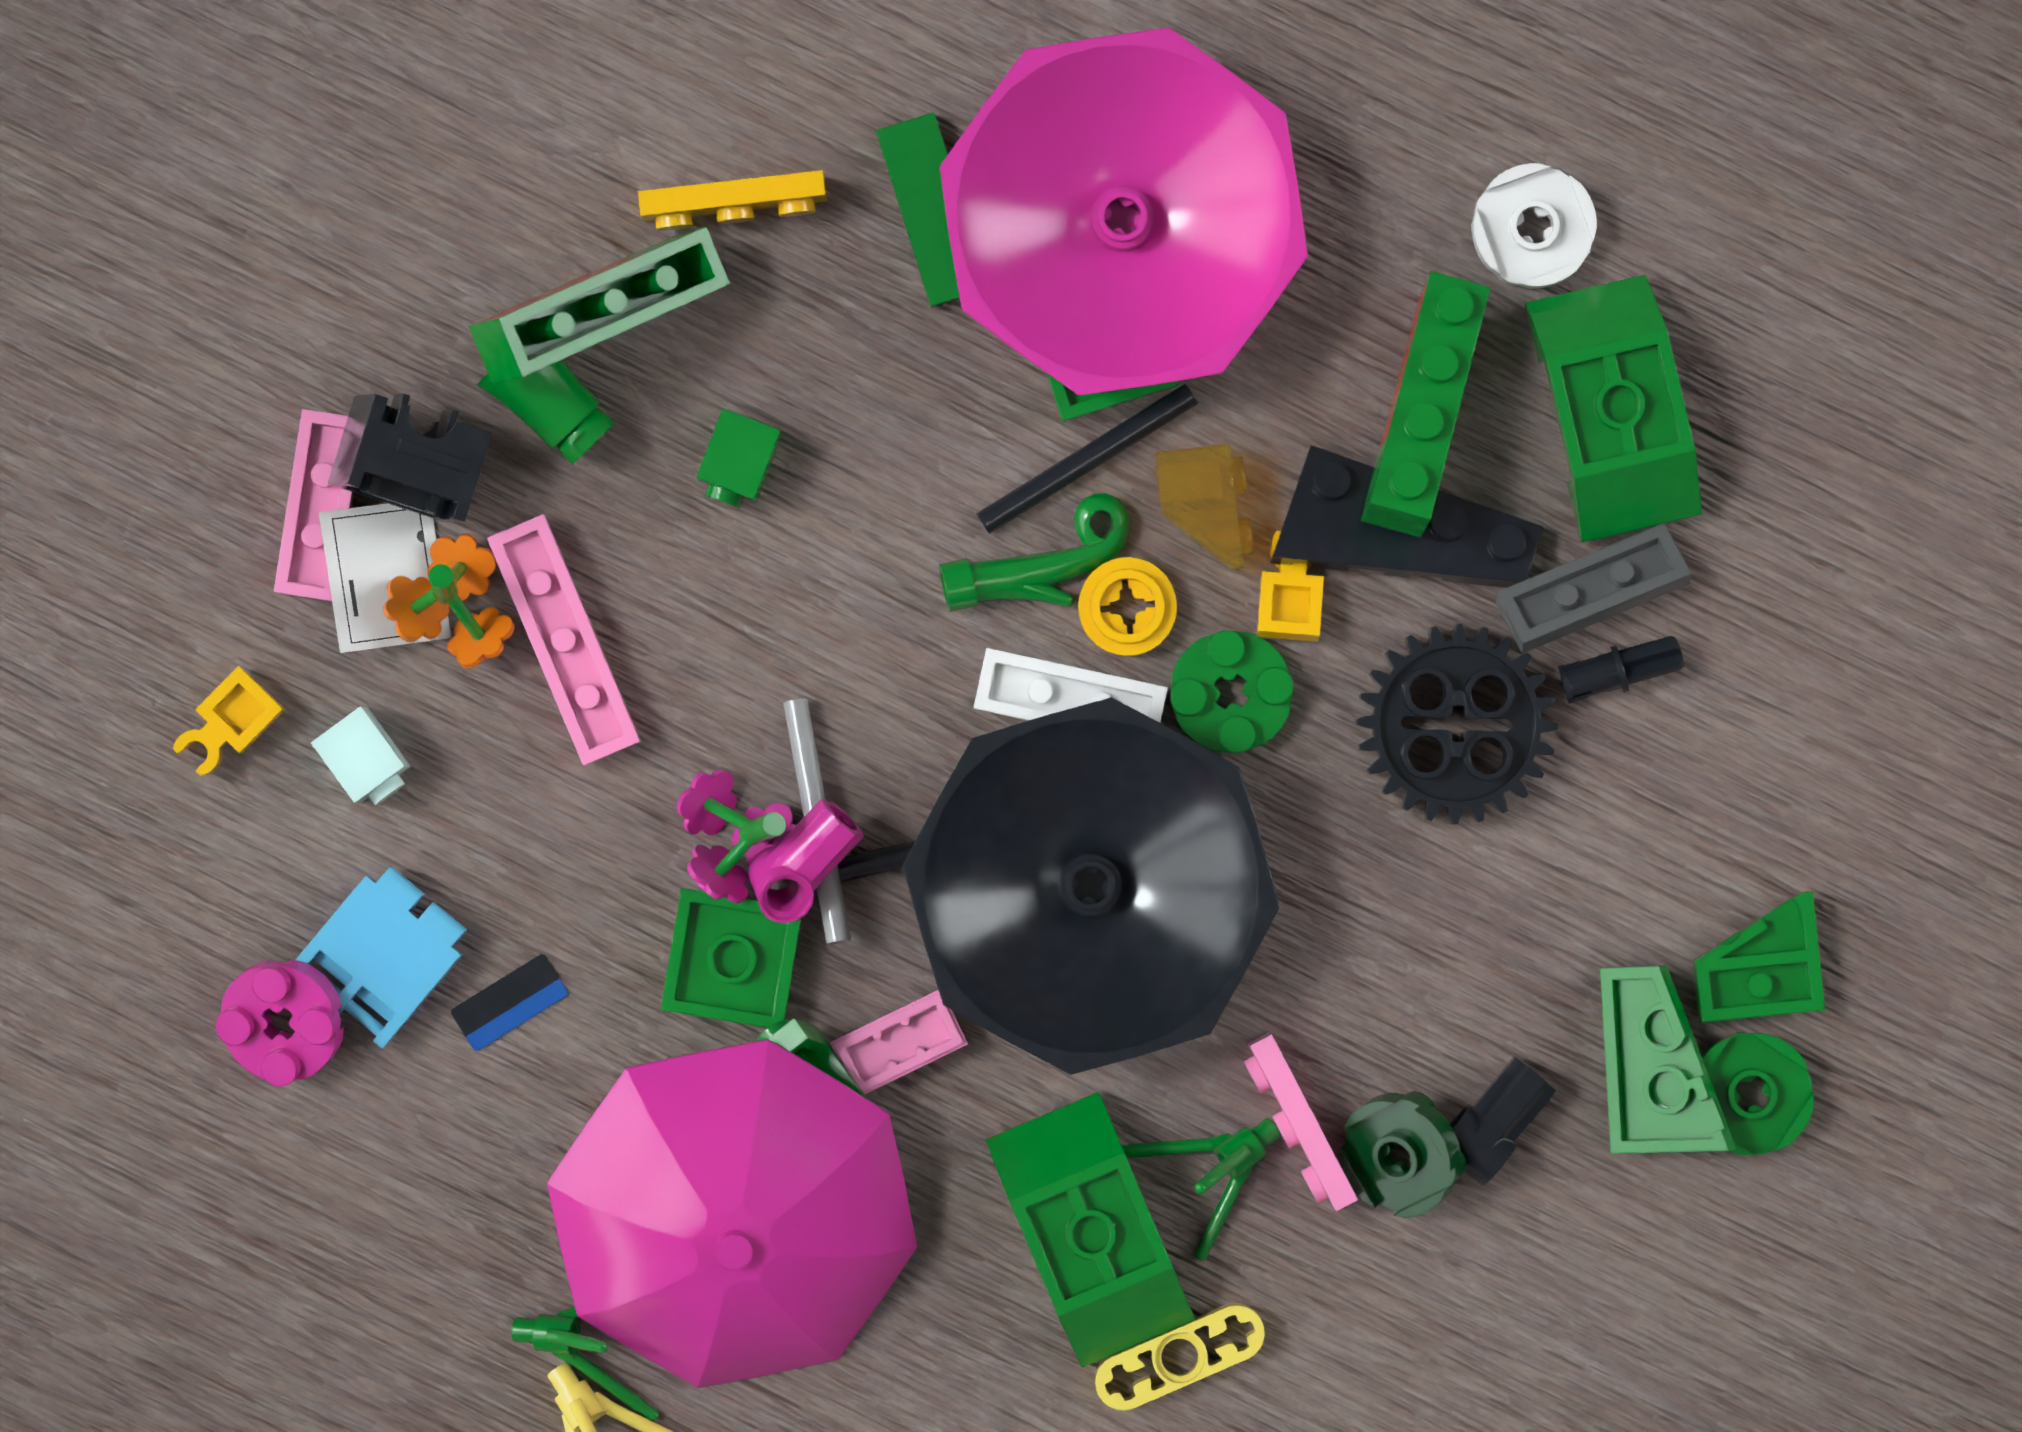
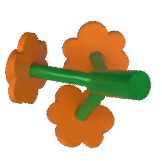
M462 534L456 540L446 536L436 539L430 548V556L433 563L427 570L428 579L418 577L412 581L405 576L393 578L387 586V593L390 599L385 602L383 611L388 619L395 621V629L400 638L407 642H415L422 636L427 639H434L441 633L442 627L440 622L448 616L450 606L458 617V621L454 626L456 636L449 640L447 649L453 656H456L457 661L462 667L473 668L484 660L499 656L504 649L503 641L507 640L515 629L511 618L506 615H500L495 607L485 608L478 615L471 613L463 603L470 593L483 595L490 587L488 576L496 569L497 562L493 552L488 548L478 547L476 538L471 534Z

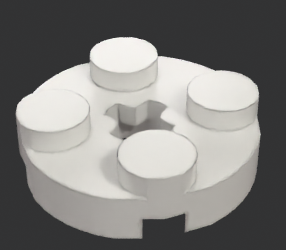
M1539 163L1522 164L1512 167L1494 178L1476 202L1471 224L1473 243L1482 263L1488 270L1497 275L1503 283L1529 289L1555 285L1575 273L1590 253L1597 229L1596 212L1588 192L1572 176H1567L1560 170ZM1533 209L1537 218L1545 216L1549 218L1551 227L1543 231V242L1533 243L1530 236L1521 237L1519 235L1517 226L1524 222V211Z

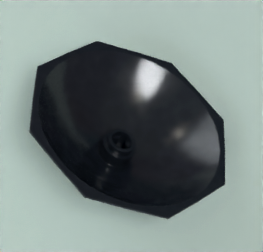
M1112 697L1038 717L972 738L902 865L943 1005L1005 1041L1070 1075L1142 1056L1211 1034L1280 908L1264 846L1240 768L1177 731Z

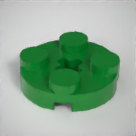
M1223 630L1200 638L1180 656L1171 675L1170 702L1179 727L1192 741L1214 752L1241 753L1265 744L1282 728L1291 709L1293 682L1284 659L1270 643L1248 632ZM1238 675L1246 682L1242 692L1248 699L1242 707L1231 703L1224 709L1216 702L1220 692L1214 685L1220 677L1231 681Z
M1735 1032L1726 1038L1714 1042L1702 1053V1059L1737 1148L1729 1152L1738 1155L1766 1154L1788 1146L1802 1133L1812 1115L1814 1092H1812V1081L1808 1074L1809 1070L1805 1060L1791 1045L1765 1033ZM1755 1076H1758L1764 1081L1760 1091L1767 1097V1100L1762 1107L1751 1104L1744 1111L1737 1105L1740 1095L1735 1091V1088L1741 1080L1750 1083Z

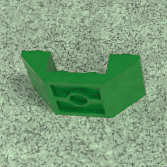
M1646 274L1524 303L1538 363L1544 362L1569 466L1572 480L1567 483L1580 542L1583 543L1702 515L1696 449L1667 327Z
M1099 1091L985 1139L1011 1207L1081 1368L1195 1320Z

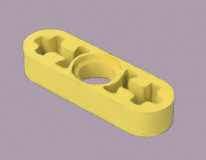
M1242 1303L1223 1305L1196 1317L1195 1320L1104 1358L1095 1374L1096 1391L1100 1399L1113 1409L1122 1411L1134 1409L1251 1358L1260 1350L1265 1336L1263 1323L1257 1312L1248 1305ZM1236 1315L1240 1323L1251 1321L1254 1329L1246 1334L1248 1343L1246 1346L1237 1349L1232 1341H1225L1216 1345L1214 1349L1221 1358L1208 1363L1205 1344L1195 1332L1196 1329L1208 1326V1334L1212 1338L1227 1329L1225 1319L1229 1316ZM1175 1339H1185L1191 1342L1197 1349L1198 1358L1195 1366L1184 1374H1175L1168 1371L1161 1360L1164 1347ZM1151 1350L1154 1369L1164 1383L1151 1387L1150 1375H1147L1133 1383L1134 1394L1125 1398L1119 1390H1112L1110 1392L1107 1390L1105 1384L1113 1379V1367L1122 1364L1126 1372H1133L1143 1368L1145 1364L1138 1355Z

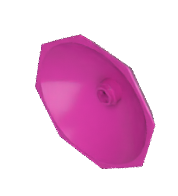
M1169 27L1026 49L981 107L940 165L949 238L962 311L1077 395L1152 386L1222 374L1308 257L1299 188L1286 113Z
M770 1039L626 1067L585 1124L547 1182L560 1248L577 1316L697 1388L838 1360L917 1249L907 1190L890 1114Z

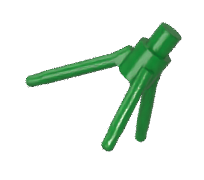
M1266 1118L1251 1130L1243 1127L1232 1136L1226 1133L1210 1138L1122 1145L1127 1158L1214 1152L1220 1163L1195 1184V1191L1198 1194H1204L1228 1173L1231 1178L1195 1252V1258L1199 1261H1204L1215 1243L1242 1185L1252 1172V1166L1265 1158V1149L1278 1141L1282 1136L1274 1122Z
M575 1307L559 1311L557 1315L539 1314L537 1319L516 1317L514 1319L511 1330L513 1341L531 1343L536 1351L551 1352L555 1357L574 1366L651 1421L658 1419L659 1412L577 1352L578 1348L605 1353L608 1350V1344L606 1341L580 1335V1322L582 1318L577 1316Z

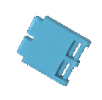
M392 866L385 871L377 882L369 875H366L295 959L309 965L315 960L346 986L341 991L332 983L338 992L342 1004L338 1012L341 1013L345 1009L376 1035L373 1042L381 1049L387 1046L463 955L454 945L467 931L464 926L435 902H432L420 917L413 913L411 910L421 900L424 893ZM356 995L388 1021L385 1027L353 1001Z

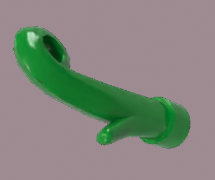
M1106 493L1093 494L1084 498L1077 506L1074 515L1075 529L1084 544L1083 546L977 562H968V559L965 558L939 564L942 588L949 612L976 607L980 602L996 600H1032L1071 607L1074 603L1072 595L1050 585L1092 571L1113 559L1126 544L1131 528L1130 515L1125 505L1117 497ZM1101 510L1107 512L1111 518V529L1103 538L1095 534L1090 527V517L1095 512Z

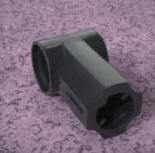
M1516 1057L1509 1061L1473 1106L1468 1104L1450 1123L1459 1142L1460 1151L1466 1160L1464 1172L1481 1186L1488 1183L1506 1163L1517 1147L1518 1143L1515 1140L1556 1092L1544 1079Z

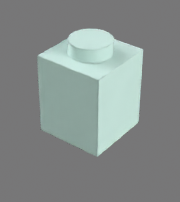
M360 706L311 742L354 803H362L370 798L376 806L405 785L399 775L411 766L368 707Z

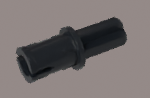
M1668 636L1619 651L1617 645L1610 646L1611 652L1586 660L1559 665L1558 669L1568 704L1592 695L1622 688L1623 693L1628 692V685L1681 670L1684 667V659L1677 639L1673 636Z

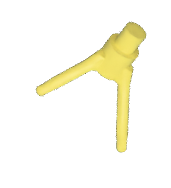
M569 1363L558 1366L547 1375L559 1394L555 1398V1402L563 1413L562 1419L565 1432H597L593 1423L605 1414L641 1432H674L614 1403L600 1392L594 1393L586 1380H578Z

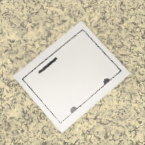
M390 504L319 512L340 653L451 638L449 618L447 616L440 622L442 627L441 633L434 639H427L422 636L415 642H407L397 634L395 621L388 619L383 611L385 602L390 599L387 593V586L393 578L405 576L412 581L418 577L428 579L427 570L433 563L430 556V548L436 540L433 518Z

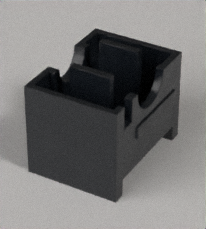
M404 393L394 394L391 407L387 406L388 398L377 394L354 396L328 485L442 522H465L492 432L457 421L458 411L443 410L440 421L433 422L430 429L421 435L415 430L410 420V405H408L410 395Z

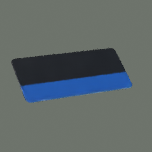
M540 954L453 1008L451 1015L472 1049L479 1051L566 997L568 992L544 954Z

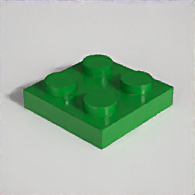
M682 887L680 889L660 1010L766 1028L781 1020H785L802 917L790 923H777L768 919L762 913L758 901L755 899L746 898L742 903H733L725 897L717 900L704 891Z

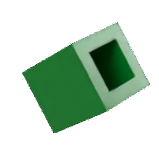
M722 408L696 476L700 482L709 485L705 496L739 509L743 498L757 503L783 435L781 430Z

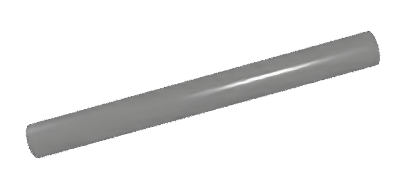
M803 698L784 702L783 706L803 816L805 817L821 798L825 801L826 798L808 700ZM837 865L817 887L827 945L851 941Z

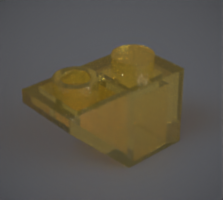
M1230 444L1155 452L1154 460L1161 517L1228 571L1241 570L1244 567L1243 556L1253 555L1250 519H1238L1236 494L1246 493L1243 457L1231 458Z

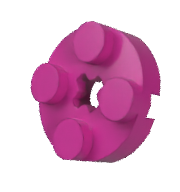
M289 959L286 963L279 961L269 962L270 960L257 962L240 974L230 984L224 994L221 1003V1014L216 1020L215 1027L218 1037L226 1043L228 1050L242 1067L255 1076L265 1079L271 1085L279 1087L287 1086L296 1080L306 1079L318 1072L336 1054L342 1043L344 1026L340 1029L341 1018L338 1012L342 1004L335 987L324 974L313 966ZM284 1008L293 1015L289 1025L295 1032L289 1034L285 1031H277L271 1024L270 1009L275 1013L281 1012Z

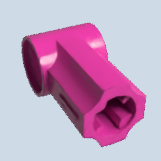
M821 798L778 846L763 849L755 855L750 863L749 878L760 909L768 919L777 923H790L799 920L807 914L813 904V891L864 837L861 828L843 809L831 800L825 801ZM792 879V882L785 888L778 890L770 889L771 885L779 880Z

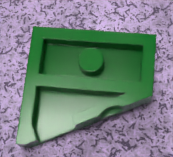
M1813 891L1799 892L1693 960L1699 1022L1825 1010Z

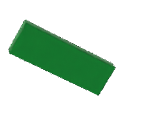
M932 112L875 131L930 307L934 308L960 300L940 173V165L948 154L935 113Z

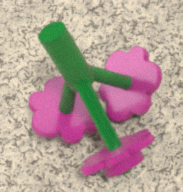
M723 769L716 770L711 775L700 772L693 778L691 786L680 795L677 801V811L680 816L685 818L684 829L691 834H697L702 831L707 835H715L722 830L726 821L738 828L732 835L733 848L730 851L720 845H715L711 849L704 845H697L692 850L693 859L688 863L687 870L699 887L712 898L720 900L725 897L733 903H742L748 896L745 883L749 880V876L744 868L736 865L737 862L744 855H747V864L750 867V863L755 855L765 848L778 846L796 827V825L792 824L793 813L786 805L773 803L764 811L758 807L749 808L743 816L733 810L737 803V797L731 792L734 783L732 775Z

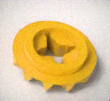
M1132 557L1116 558L1097 567L1082 586L1078 602L1079 618L1087 636L1106 652L1122 656L1139 655L1157 647L1170 633L1177 612L1176 595L1167 576L1152 563ZM1122 580H1127L1128 589H1131L1134 599H1144V602L1154 601L1155 607H1147L1145 611L1135 614V623L1132 624L1133 634H1127V625L1123 624L1121 615L1100 611V607H1106L1110 603L1119 601L1120 590L1123 589Z

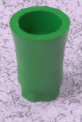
M563 360L524 377L497 384H492L487 373L477 383L479 388L505 405L528 425L552 450L557 446L561 454L572 465L615 424L604 411L596 408L601 402L581 383Z

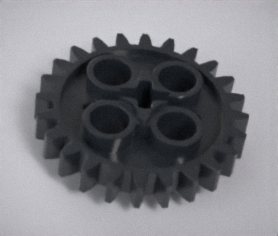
M1462 624L1454 625L1450 641H1444L1441 632L1436 626L1430 627L1428 632L1429 645L1425 647L1414 636L1409 635L1405 638L1409 653L1407 657L1403 658L1398 653L1388 650L1385 653V657L1392 667L1391 672L1387 674L1382 671L1371 670L1368 674L1380 686L1378 694L1361 693L1359 695V699L1362 702L1373 707V713L1370 716L1355 719V725L1372 729L1373 737L1357 745L1358 750L1376 751L1379 757L1367 768L1368 774L1386 771L1390 777L1384 784L1381 792L1384 795H1388L1400 787L1405 790L1406 793L1401 805V809L1405 811L1412 808L1418 800L1424 801V819L1428 821L1433 820L1440 806L1446 807L1450 824H1458L1462 807L1469 808L1476 822L1484 821V803L1490 802L1500 813H1505L1508 811L1504 797L1505 792L1509 790L1520 798H1526L1528 793L1520 780L1523 775L1534 778L1543 777L1544 773L1532 762L1534 756L1553 755L1554 749L1539 741L1540 733L1558 729L1557 723L1541 719L1540 714L1541 710L1553 705L1555 699L1551 697L1537 698L1534 692L1545 681V674L1533 675L1527 678L1522 671L1528 665L1532 656L1526 653L1513 661L1509 659L1507 654L1511 646V639L1508 637L1501 640L1494 648L1489 647L1488 628L1485 627L1479 629L1472 642L1466 641L1465 630ZM1420 675L1434 677L1442 687L1441 701L1432 710H1422L1415 706L1410 699V686L1414 679ZM1483 676L1493 677L1503 687V702L1493 712L1482 711L1472 700L1471 692L1473 685ZM1453 706L1460 707V714L1463 718L1506 719L1510 721L1511 728L1508 731H1464L1460 734V741L1454 742L1452 741L1451 731L1440 729H1405L1401 725V720L1404 717H1449L1453 712ZM1421 736L1430 737L1440 747V762L1430 772L1418 771L1411 765L1408 758L1409 746L1415 739ZM1481 738L1494 740L1502 750L1503 757L1500 766L1489 774L1476 770L1470 759L1472 746Z

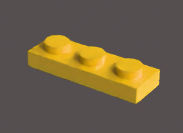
M823 170L638 191L640 216L644 222L655 221L656 230L658 231L689 228L693 226L692 217L717 214V223L719 224L754 220L753 210L778 207L780 217L807 215L816 212L815 203L828 202Z

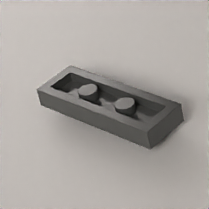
M1662 523L1496 592L1495 603L1523 654L1689 585L1692 573L1665 523Z

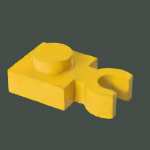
M1276 531L1270 547L1271 558L1281 531ZM1293 562L1292 565L1275 564L1279 569V573L1262 571L1257 637L1318 642L1321 627L1324 576L1306 575V570L1312 564Z
M237 666L195 709L208 723L201 730L194 729L181 734L175 741L173 750L178 754H182L194 742L198 741L204 744L208 755L205 762L196 769V772L200 776L209 775L219 767L223 757L222 748L227 743L238 753H243L286 709L242 666Z

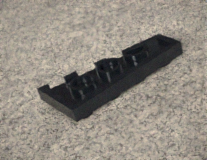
M1311 445L1270 561L1271 564L1292 565L1293 562L1322 565V569L1348 571L1349 568L1383 571L1384 575L1407 578L1411 574L1441 577L1442 581L1507 588L1527 579L1544 527L1438 490L1431 520L1421 537L1362 522L1361 517L1375 467Z

